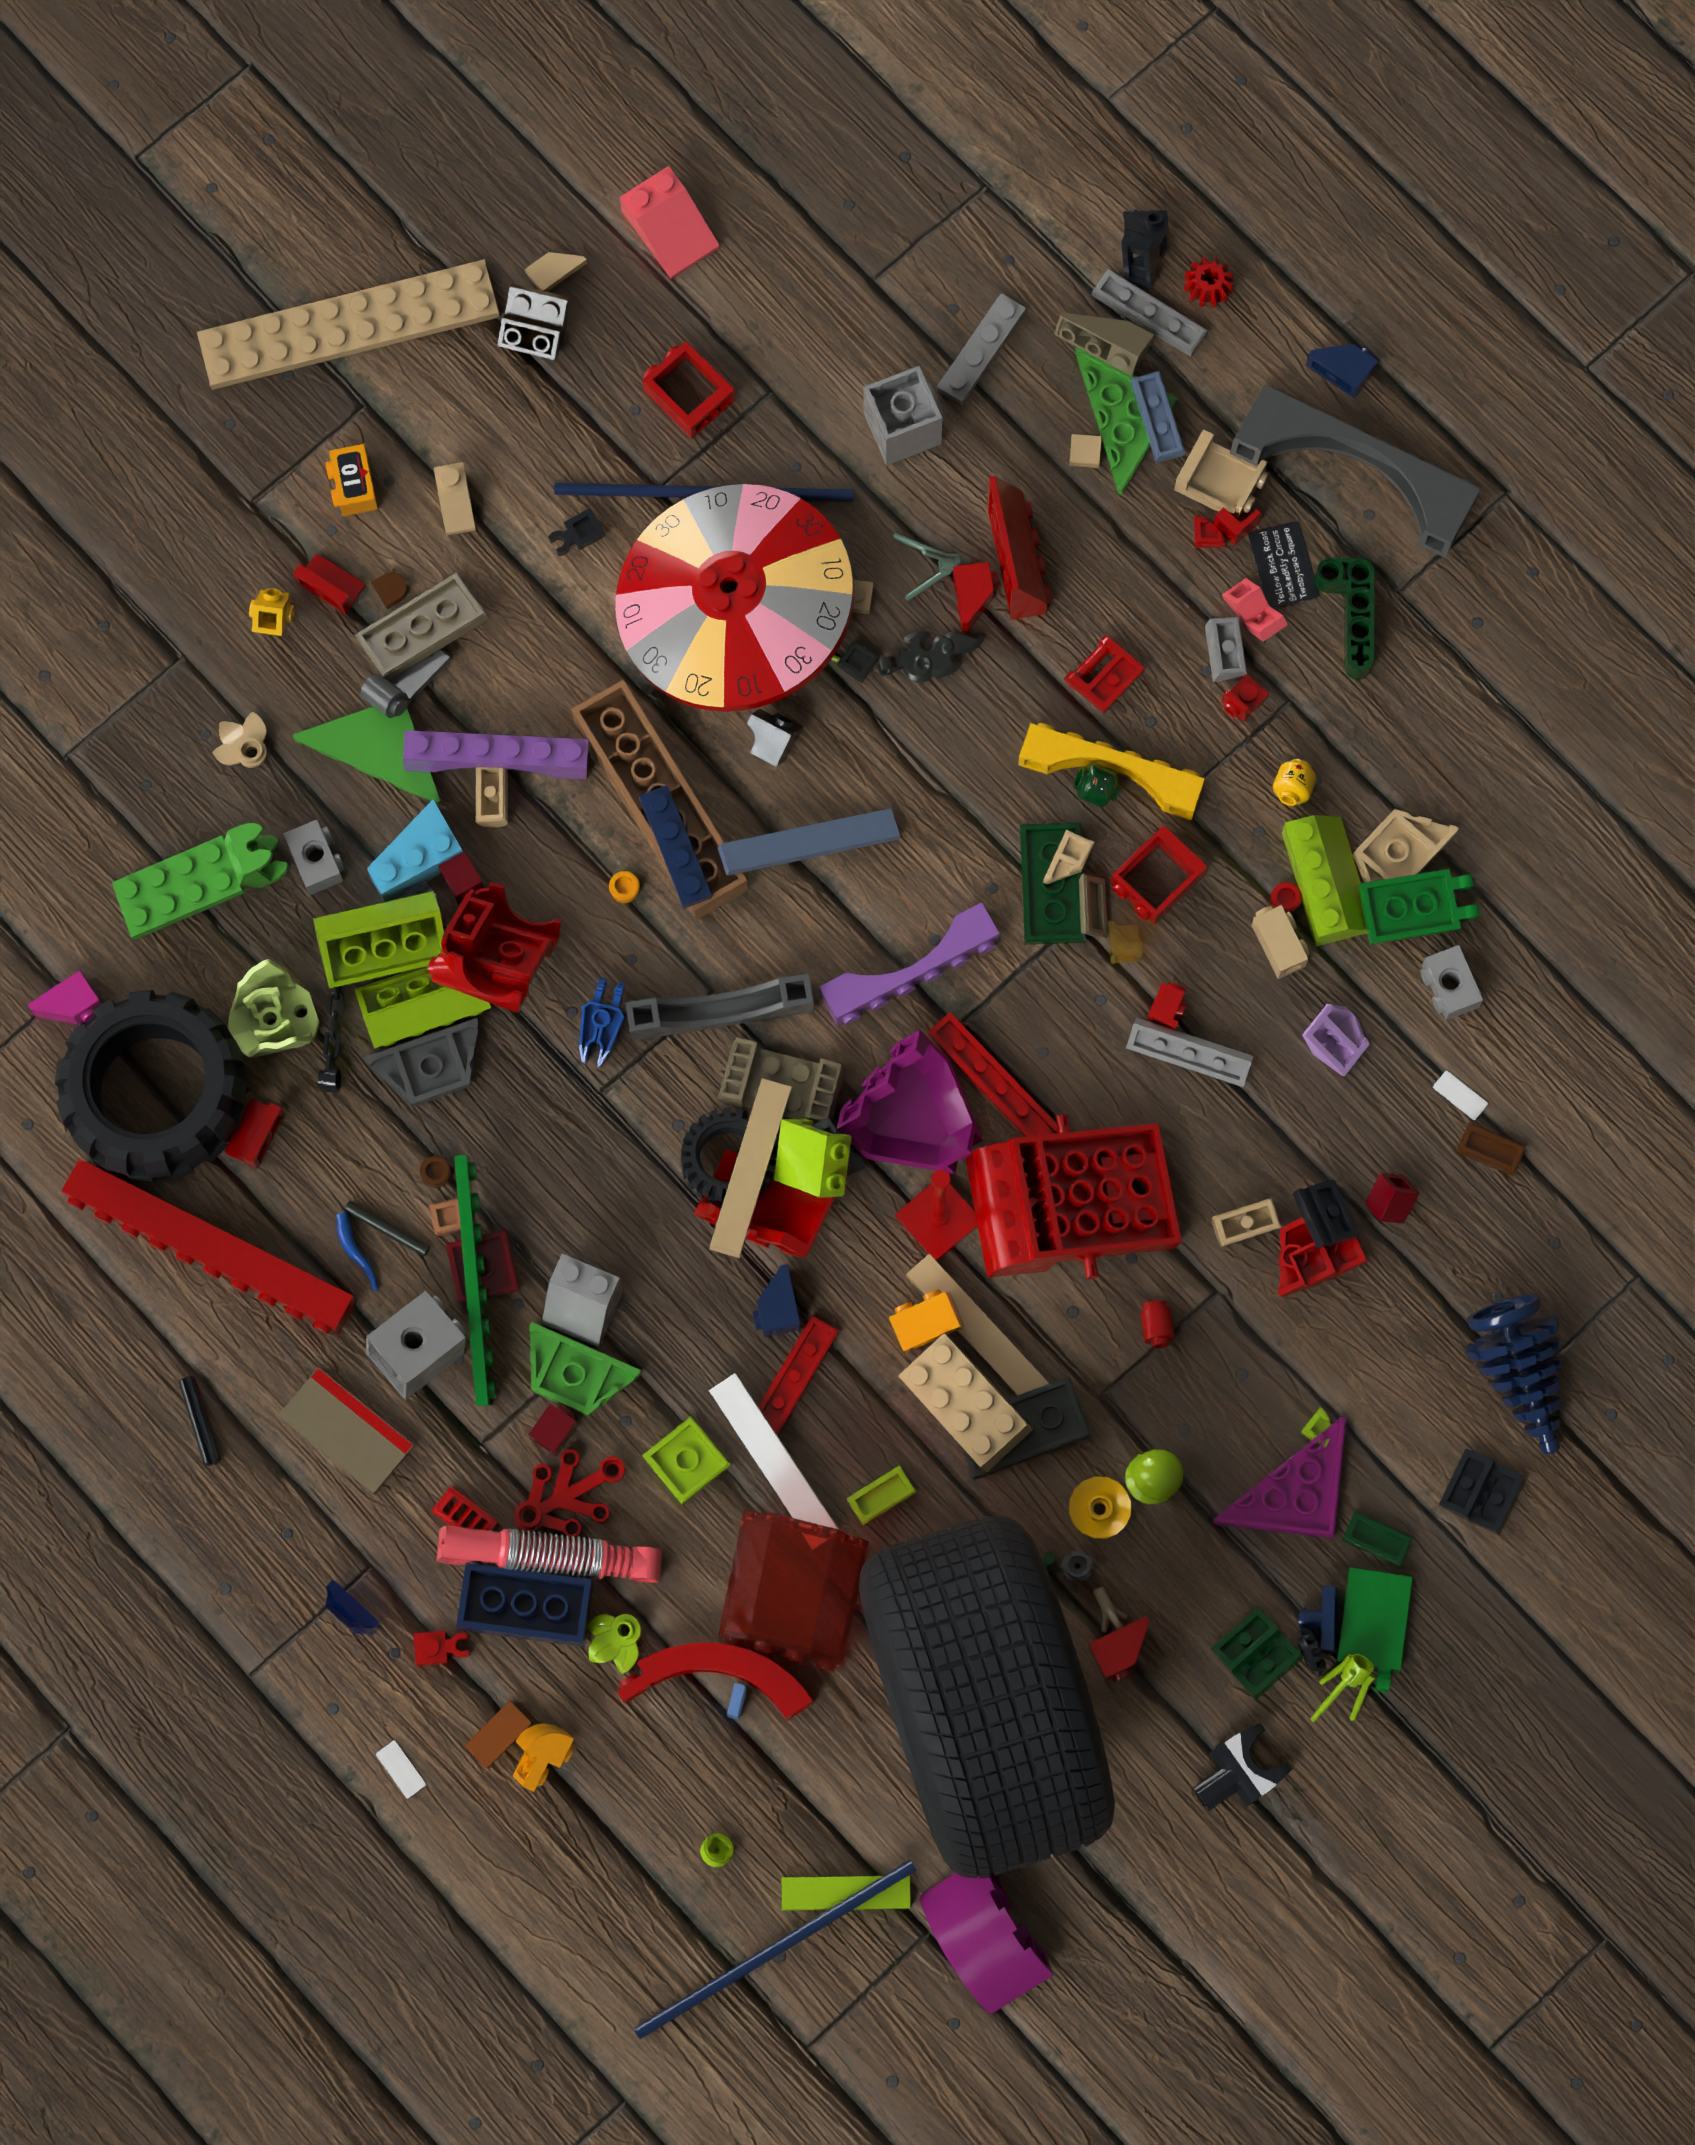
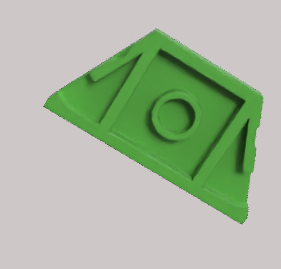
M530 1323L531 1391L590 1417L641 1374L640 1369L536 1323Z

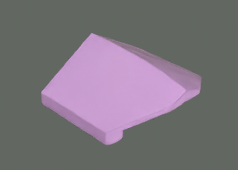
M1326 1004L1302 1035L1312 1054L1342 1076L1348 1073L1370 1045L1368 1039L1363 1034L1358 1018L1347 1007Z

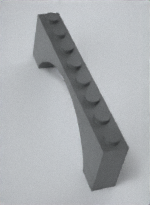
M1264 385L1237 432L1230 454L1254 466H1257L1262 459L1299 450L1331 451L1358 459L1387 477L1406 499L1418 524L1421 536L1418 545L1446 558L1480 492V488L1474 486L1470 481L1453 476L1441 467L1424 462L1414 454L1395 448L1387 441L1379 440L1366 434L1360 428L1352 427L1338 420L1333 415L1325 414L1311 407L1308 403L1298 401L1286 395L1283 391L1273 389L1267 385Z

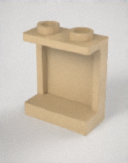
M1203 429L1176 479L1174 490L1218 512L1224 507L1239 521L1243 512L1249 514L1256 500L1252 495L1256 488L1262 489L1269 476V473L1265 471L1268 461L1262 459L1257 466H1254L1230 454V450L1214 443V434Z

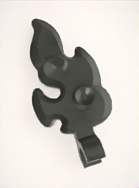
M927 631L914 632L904 638V642L909 644V648H900L899 656H888L878 659L879 664H877L880 676H886L903 669L911 681L923 683L932 677L950 675L962 665V662L956 661L954 656L976 650L981 645L984 635L983 633L969 634L962 631H952L944 636H937L933 641L932 648L928 650L924 648L923 643L931 637V633Z

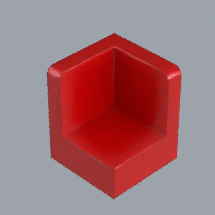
M1223 507L1215 515L1214 525L1235 546L1260 523L1262 512L1259 509H1256L1253 513L1250 511L1249 514L1243 512L1238 521Z

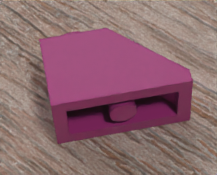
M78 971L27 1005L36 1017L80 1024L83 1021L84 1023L89 1022L95 1016L92 1010L102 1004L81 972Z

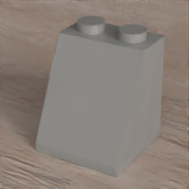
M561 1254L549 1281L541 1324L599 1348L624 1293L620 1277Z

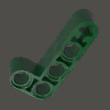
M1325 558L1318 564L1314 579L1315 585L1318 590L1324 593L1344 594V669L1350 678L1355 680L1364 679L1369 675L1374 661V567L1371 562L1362 558ZM1331 571L1337 578L1328 580L1323 577L1322 573ZM1354 572H1362L1367 579L1362 581L1356 580L1352 574ZM1360 600L1364 602L1367 607L1364 609H1357L1352 605V602ZM1354 629H1361L1367 636L1357 638L1353 635L1352 631ZM1358 651H1362L1361 664L1363 666H1358L1355 660Z

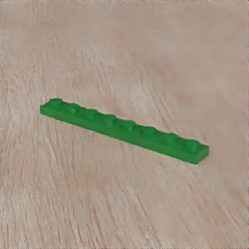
M468 1155L454 1156L475 1401L478 1407L492 1406L491 1399L496 1398L495 1380L489 1379V1367L494 1366L492 1348L487 1349L486 1336H491L490 1319L489 1317H484L483 1305H488V1292L486 1286H481L480 1274L485 1273L484 1255H479L478 1243L483 1242L481 1224H476L475 1212L480 1211L479 1194L473 1193L472 1184L473 1180H477L476 1162H471Z

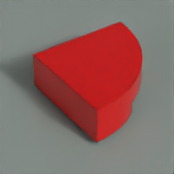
M1194 516V548L1225 547V539L1221 530L1210 522L1209 519Z

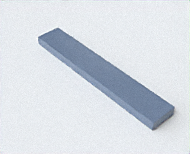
M890 808L722 843L719 845L718 851L728 876L898 840L900 833Z

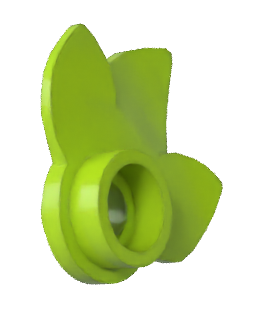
M601 1614L593 1618L588 1623V1629L596 1637L589 1647V1660L593 1663H604L614 1660L620 1673H627L633 1668L639 1657L640 1652L637 1641L642 1634L640 1621L631 1614H622L617 1617ZM623 1624L628 1625L630 1629L627 1636L621 1633Z

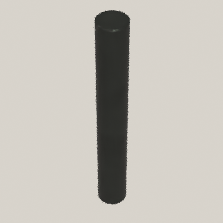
M349 1201L344 1209V1212L424 1257L430 1249V1245L352 1201Z

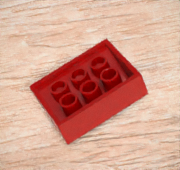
M990 476L987 511L1010 619L1014 620L1046 614L1047 603L1051 602L1049 585H1043L1041 575L1045 574L1043 558L1037 557L1035 547L1039 546L1037 530L1031 529L1029 519H1033L1031 502H1025L1023 491L997 476Z

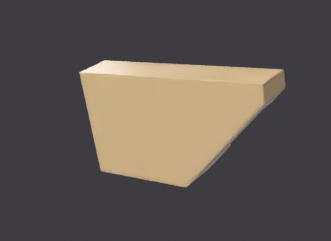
M1066 830L1043 879V883L1049 884L1082 872L1094 842Z

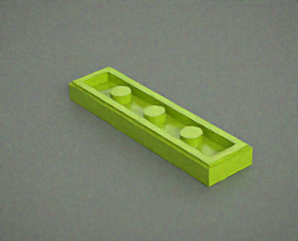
M882 1876L781 1877L782 1911L828 1910ZM907 1876L853 1910L910 1909V1876Z

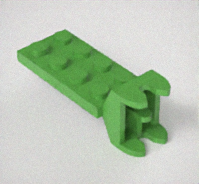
M247 823L228 830L226 837L221 835L112 882L131 938L134 940L242 895L245 893L244 887L262 888L278 881L287 873L289 868L287 862L274 861L269 863L273 856L272 852L279 845L280 840L271 835L260 836L264 831L263 827L256 823Z

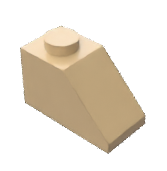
M464 463L434 467L446 536L475 531Z

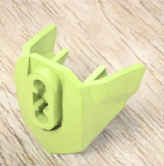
M266 959L249 969L244 978L237 984V991L228 1022V1030L236 1040L241 1052L249 1058L302 1047L312 1042V1039L316 1036L320 1021L310 993L294 983L290 975L270 959ZM300 1009L307 1011V1015L303 1018L295 1016ZM270 1020H276L274 1024L267 1025Z

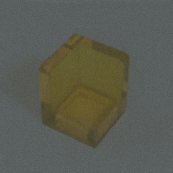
M1115 920L1108 921L1110 963L1141 961L1143 952L1142 942L1139 940L1138 926H1115Z

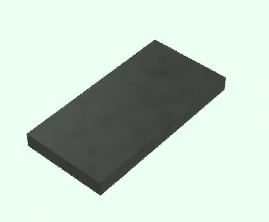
M1070 1376L1006 1399L1034 1430L988 1472L983 1470L963 1448L962 1450L972 1478L975 1480L1091 1437L1092 1435Z

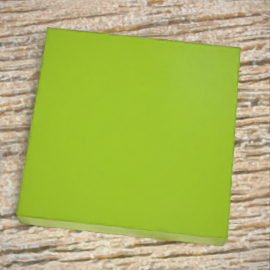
M691 1416L642 1455L681 1505L731 1466Z

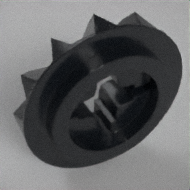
M1307 1628L1298 1630L1297 1644L1311 1673L1315 1672L1318 1677L1327 1674L1326 1662L1312 1631Z

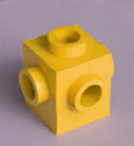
M275 588L260 590L256 600H251L249 617L252 618V632L282 636L287 624L292 623L295 607L290 605V593L281 592Z

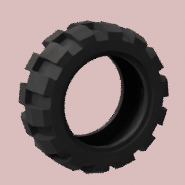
M153 989L130 992L129 999L114 1003L111 998L92 1010L95 1016L84 1026L77 1024L65 1042L68 1049L64 1059L58 1060L55 1085L58 1087L59 1099L56 1103L62 1122L70 1132L73 1140L94 1163L112 1174L118 1172L127 1175L130 1180L155 1182L157 1177L170 1176L172 1180L195 1173L193 1167L206 1159L212 1162L228 1147L226 1140L232 1131L239 1130L247 1110L244 1101L245 1094L249 1091L248 1070L236 1040L226 1024L210 1008L204 1009L196 1004L194 998L173 991L166 996L156 995ZM149 1039H170L189 1046L202 1057L205 1070L202 1095L191 1114L175 1127L154 1134H136L116 1127L105 1118L101 1106L103 1078L113 1060L131 1045Z

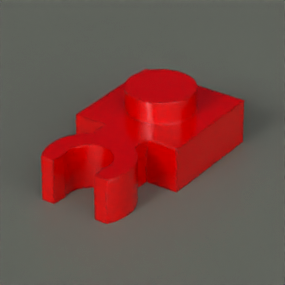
M446 1631L413 1634L415 1665L417 1667L448 1664V1654H454L458 1658L470 1656L469 1651L457 1650V1643L459 1641L469 1640V1636L466 1633H458L448 1640L446 1638Z

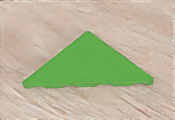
M1076 347V358L1116 490L1122 496L1151 447L1130 383L1131 378L1137 376H1130ZM1167 393L1171 409L1173 410L1178 398Z
M370 707L293 734L296 743L315 749L323 755L353 766L355 769L372 777L391 783L393 786L410 794L420 796L429 801L434 800L436 805L441 804L430 772L404 771L405 730L415 731L407 708L400 716L388 718L374 707Z

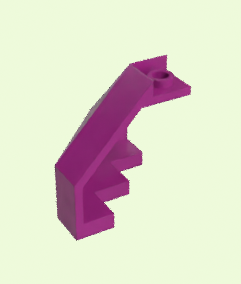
M918 1030L894 1045L889 1051L893 1057L882 1069L876 1067L861 1085L865 1090L855 1102L848 1100L843 1106L837 1130L841 1134L850 1135L851 1144L867 1159L930 1170L943 1169L948 1173L956 1174L958 1160L966 1159L972 1152V1147L982 1142L983 1139L950 1059L921 1030Z

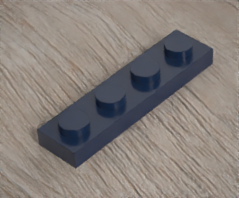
M668 785L639 795V800L683 909L711 899L712 894Z

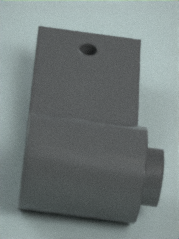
M438 650L431 654L433 655L432 657L428 656L389 681L380 674L371 675L364 682L360 696L388 718L400 716L406 710L407 705L433 680L451 659L441 650Z

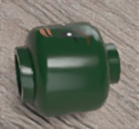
M1090 763L1078 770L1073 788L1076 789L1079 799L1098 807H1104L1110 800L1115 801L1117 799L1121 784L1117 783L1118 777L1114 770L1096 763Z

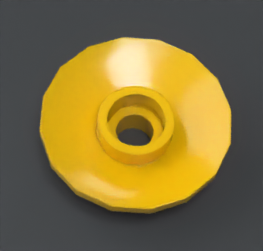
M1092 1477L1082 1481L1074 1489L1069 1500V1515L1073 1525L1082 1534L1093 1539H1107L1117 1535L1126 1527L1131 1516V1500L1127 1491L1119 1482L1108 1477ZM1102 1504L1106 1509L1105 1513L1102 1515L1096 1514L1094 1506Z

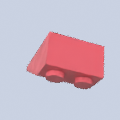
M669 166L620 196L622 213L670 279L720 248L686 188Z

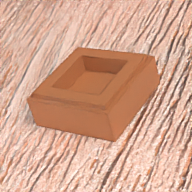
M458 1199L429 1205L436 1237L461 1231Z

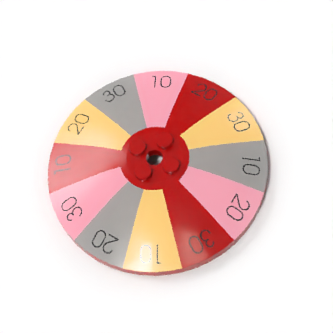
M751 484L726 485L698 492L679 501L660 514L643 531L629 551L619 576L616 591V619L620 637L628 655L644 678L656 689L680 703L695 708L722 712L744 711L772 704L791 695L805 686L825 668L835 655L848 630L855 600V583L851 562L840 536L831 523L816 508L793 494L773 487ZM728 582H736L738 584L736 590L732 593H724L722 591L723 586Z

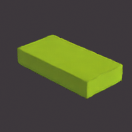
M899 1465L849 1496L846 1500L862 1526H865L915 1495L916 1490Z

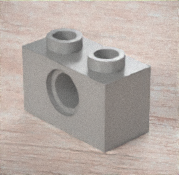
M314 820L283 833L309 896L343 882L340 872L344 871L345 868L339 854L332 855L328 845L334 842L327 826L321 828L318 820ZM315 851L324 853L322 859L317 862L308 860L310 854Z
M1459 945L1424 959L1420 974L1426 986L1430 985L1435 995L1432 997V1001L1438 1014L1442 1013L1447 1021L1480 1008L1483 998ZM1445 978L1453 979L1457 984V988L1454 990L1446 989L1442 984V980Z

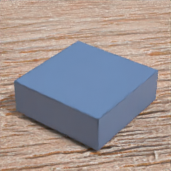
M734 1683L727 1711L728 1718L741 1719L747 1695L745 1685Z

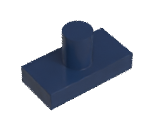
M1323 1586L1322 1610H1299V1629H1321V1650L1325 1654H1337L1339 1590L1336 1586Z

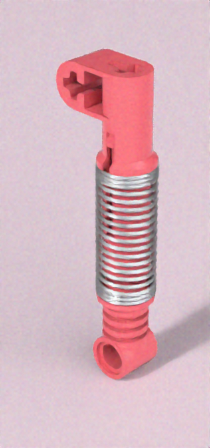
M443 1526L439 1529L436 1562L465 1565L472 1561L496 1563L499 1568H507L508 1570L519 1569L522 1571L524 1569L525 1571L530 1570L531 1572L536 1571L538 1573L541 1571L548 1574L552 1572L554 1575L558 1573V1575L564 1574V1576H567L569 1574L571 1577L573 1575L575 1577L580 1575L581 1578L586 1577L595 1580L612 1574L613 1577H618L619 1575L620 1578L627 1576L629 1580L637 1582L658 1583L660 1582L663 1550L639 1546L632 1547L631 1549L624 1546L622 1549L621 1546L617 1545L614 1549V1546L609 1545L606 1540H598L597 1538L592 1540L588 1538L586 1541L585 1537L581 1539L578 1536L575 1540L574 1536L569 1538L566 1535L564 1538L562 1534L559 1537L555 1534L553 1537L550 1533L547 1537L546 1533L542 1535L540 1532L536 1536L535 1531L532 1534L530 1531H527L525 1534L524 1530L519 1533L518 1529L510 1528L503 1529L501 1532H495L492 1530Z

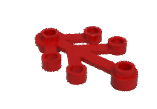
M566 1449L560 1457L562 1464L552 1497L541 1502L544 1486L552 1479V1471L545 1464L537 1465L533 1470L534 1480L528 1500L520 1503L514 1511L516 1526L520 1530H524V1532H533L541 1527L563 1532L569 1538L574 1536L576 1539L582 1533L580 1522L576 1519L565 1521L547 1515L557 1508L591 1517L598 1524L605 1523L610 1517V1512L606 1505L602 1503L594 1505L576 1500V1498L604 1482L617 1483L622 1480L625 1475L623 1462L617 1457H607L601 1462L599 1471L568 1487L573 1469L579 1465L580 1457L575 1450ZM567 1454H574L576 1456L573 1464H566L564 1462ZM610 1466L618 1467L619 1471L616 1476H609L607 1474V1469ZM540 1469L548 1471V1476L544 1480L537 1478V1472ZM598 1508H603L606 1511V1515L602 1519H597L594 1516V1512ZM529 1511L534 1512L536 1515L535 1520L526 1522L524 1520L525 1513ZM574 1523L578 1525V1531L575 1534L567 1532L566 1529L569 1524Z

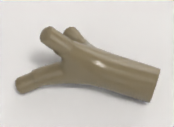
M1104 1586L1094 1590L1093 1593L1103 1615L1101 1631L1103 1633L1107 1632L1110 1621L1116 1629H1121L1122 1625L1118 1618L1126 1620L1127 1615L1114 1606Z

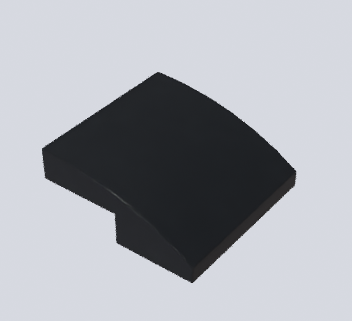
M1465 1449L1439 1506L1481 1528L1500 1535L1526 1478L1523 1475L1497 1465L1494 1460Z

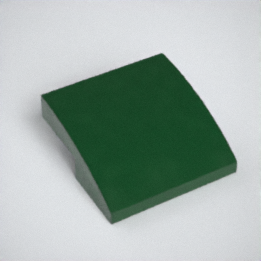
M1259 1607L1253 1610L1211 1647L1213 1653L1255 1700L1262 1696L1303 1659L1302 1654L1280 1633L1279 1628Z

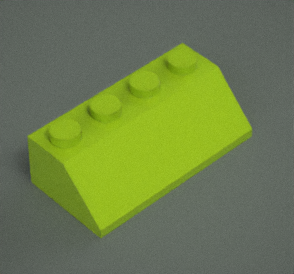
M1312 815L1285 822L1282 836L1297 886L1302 894V903L1315 946L1367 934L1358 885L1361 882L1341 816Z
M433 891L313 918L329 989L429 966L433 956L437 957L441 953L444 930L440 909Z
M428 966L412 969L354 989L374 1049L380 1046H390L396 1041L409 1036H419L425 1031L438 1026H448L456 1020L467 1016H477L491 1008L490 1003L432 982L431 975L428 974Z

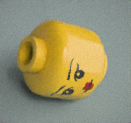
M1293 759L1287 761L1280 766L1273 783V791L1285 805L1303 804L1311 797L1317 781L1316 773L1313 771L1312 766L1304 760Z

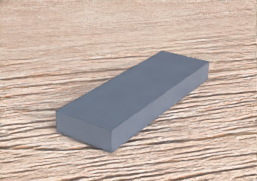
M1160 371L1131 378L1130 383L1155 462L1159 463L1185 456L1183 443Z

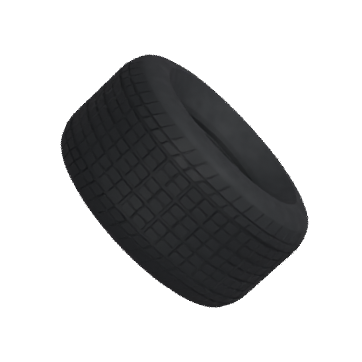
M984 1516L982 1521L978 1519L970 1520L966 1524L961 1523L952 1526L951 1531L948 1528L936 1531V1534L932 1532L923 1535L922 1540H919L918 1537L907 1540L906 1543L903 1541L893 1544V1549L885 1547L879 1551V1554L875 1553L863 1565L860 1572L859 1591L862 1609L907 1763L931 1834L945 1863L953 1872L967 1878H978V1876L980 1878H989L992 1872L996 1876L1007 1872V1869L1012 1871L1020 1868L1021 1863L1028 1866L1037 1863V1860L1040 1862L1050 1859L1052 1853L1056 1857L1066 1854L1067 1850L1072 1852L1081 1849V1844L1087 1847L1093 1844L1095 1840H1099L1109 1830L1114 1818L1115 1799L1107 1757L1086 1681L1062 1608L1045 1564L1030 1534L1019 1522L1012 1518Z

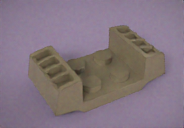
M736 1038L731 1047L717 1101L752 1111L761 1079L763 1078L792 1087L783 1119H808L813 1121V1125L827 1118H830L831 1122H833L846 1070L842 1064L820 1058V1062L815 1063L758 1048V1042Z

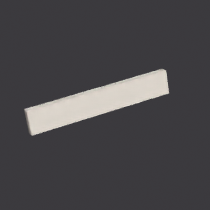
M734 1373L710 1389L709 1392L812 1548L817 1547L840 1531L738 1375Z

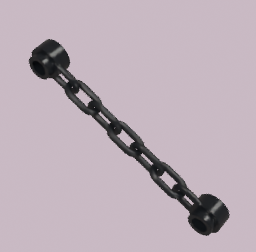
M342 986L334 987L333 992L328 997L327 1015L331 1019L330 1031L325 1034L323 1055L327 1058L325 1070H320L318 1075V1086L320 1089H324L325 1092H339L341 1088L340 1068H334V1059L340 1053L341 1035L337 1029L338 1019L343 1016L345 996L341 992ZM333 997L337 1001L340 999L339 1013L336 1010L332 1011ZM329 1037L331 1040L336 1039L335 1053L333 1050L328 1051Z

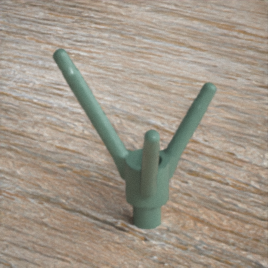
M897 533L893 535L895 540L921 550L923 555L938 559L939 572L905 596L907 601L919 595L943 577L950 575L954 566L971 564L970 556L942 552Z

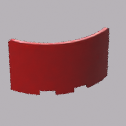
M725 1150L712 1177L723 1182H730L738 1154L731 1150ZM773 1176L769 1188L765 1187L764 1194L758 1197L746 1239L766 1248H769L771 1244L779 1248L784 1254L806 1258L835 1197L814 1196L775 1181ZM704 1196L700 1200L694 1215L716 1226L722 1208L721 1202L715 1201L713 1205L708 1203V1197Z

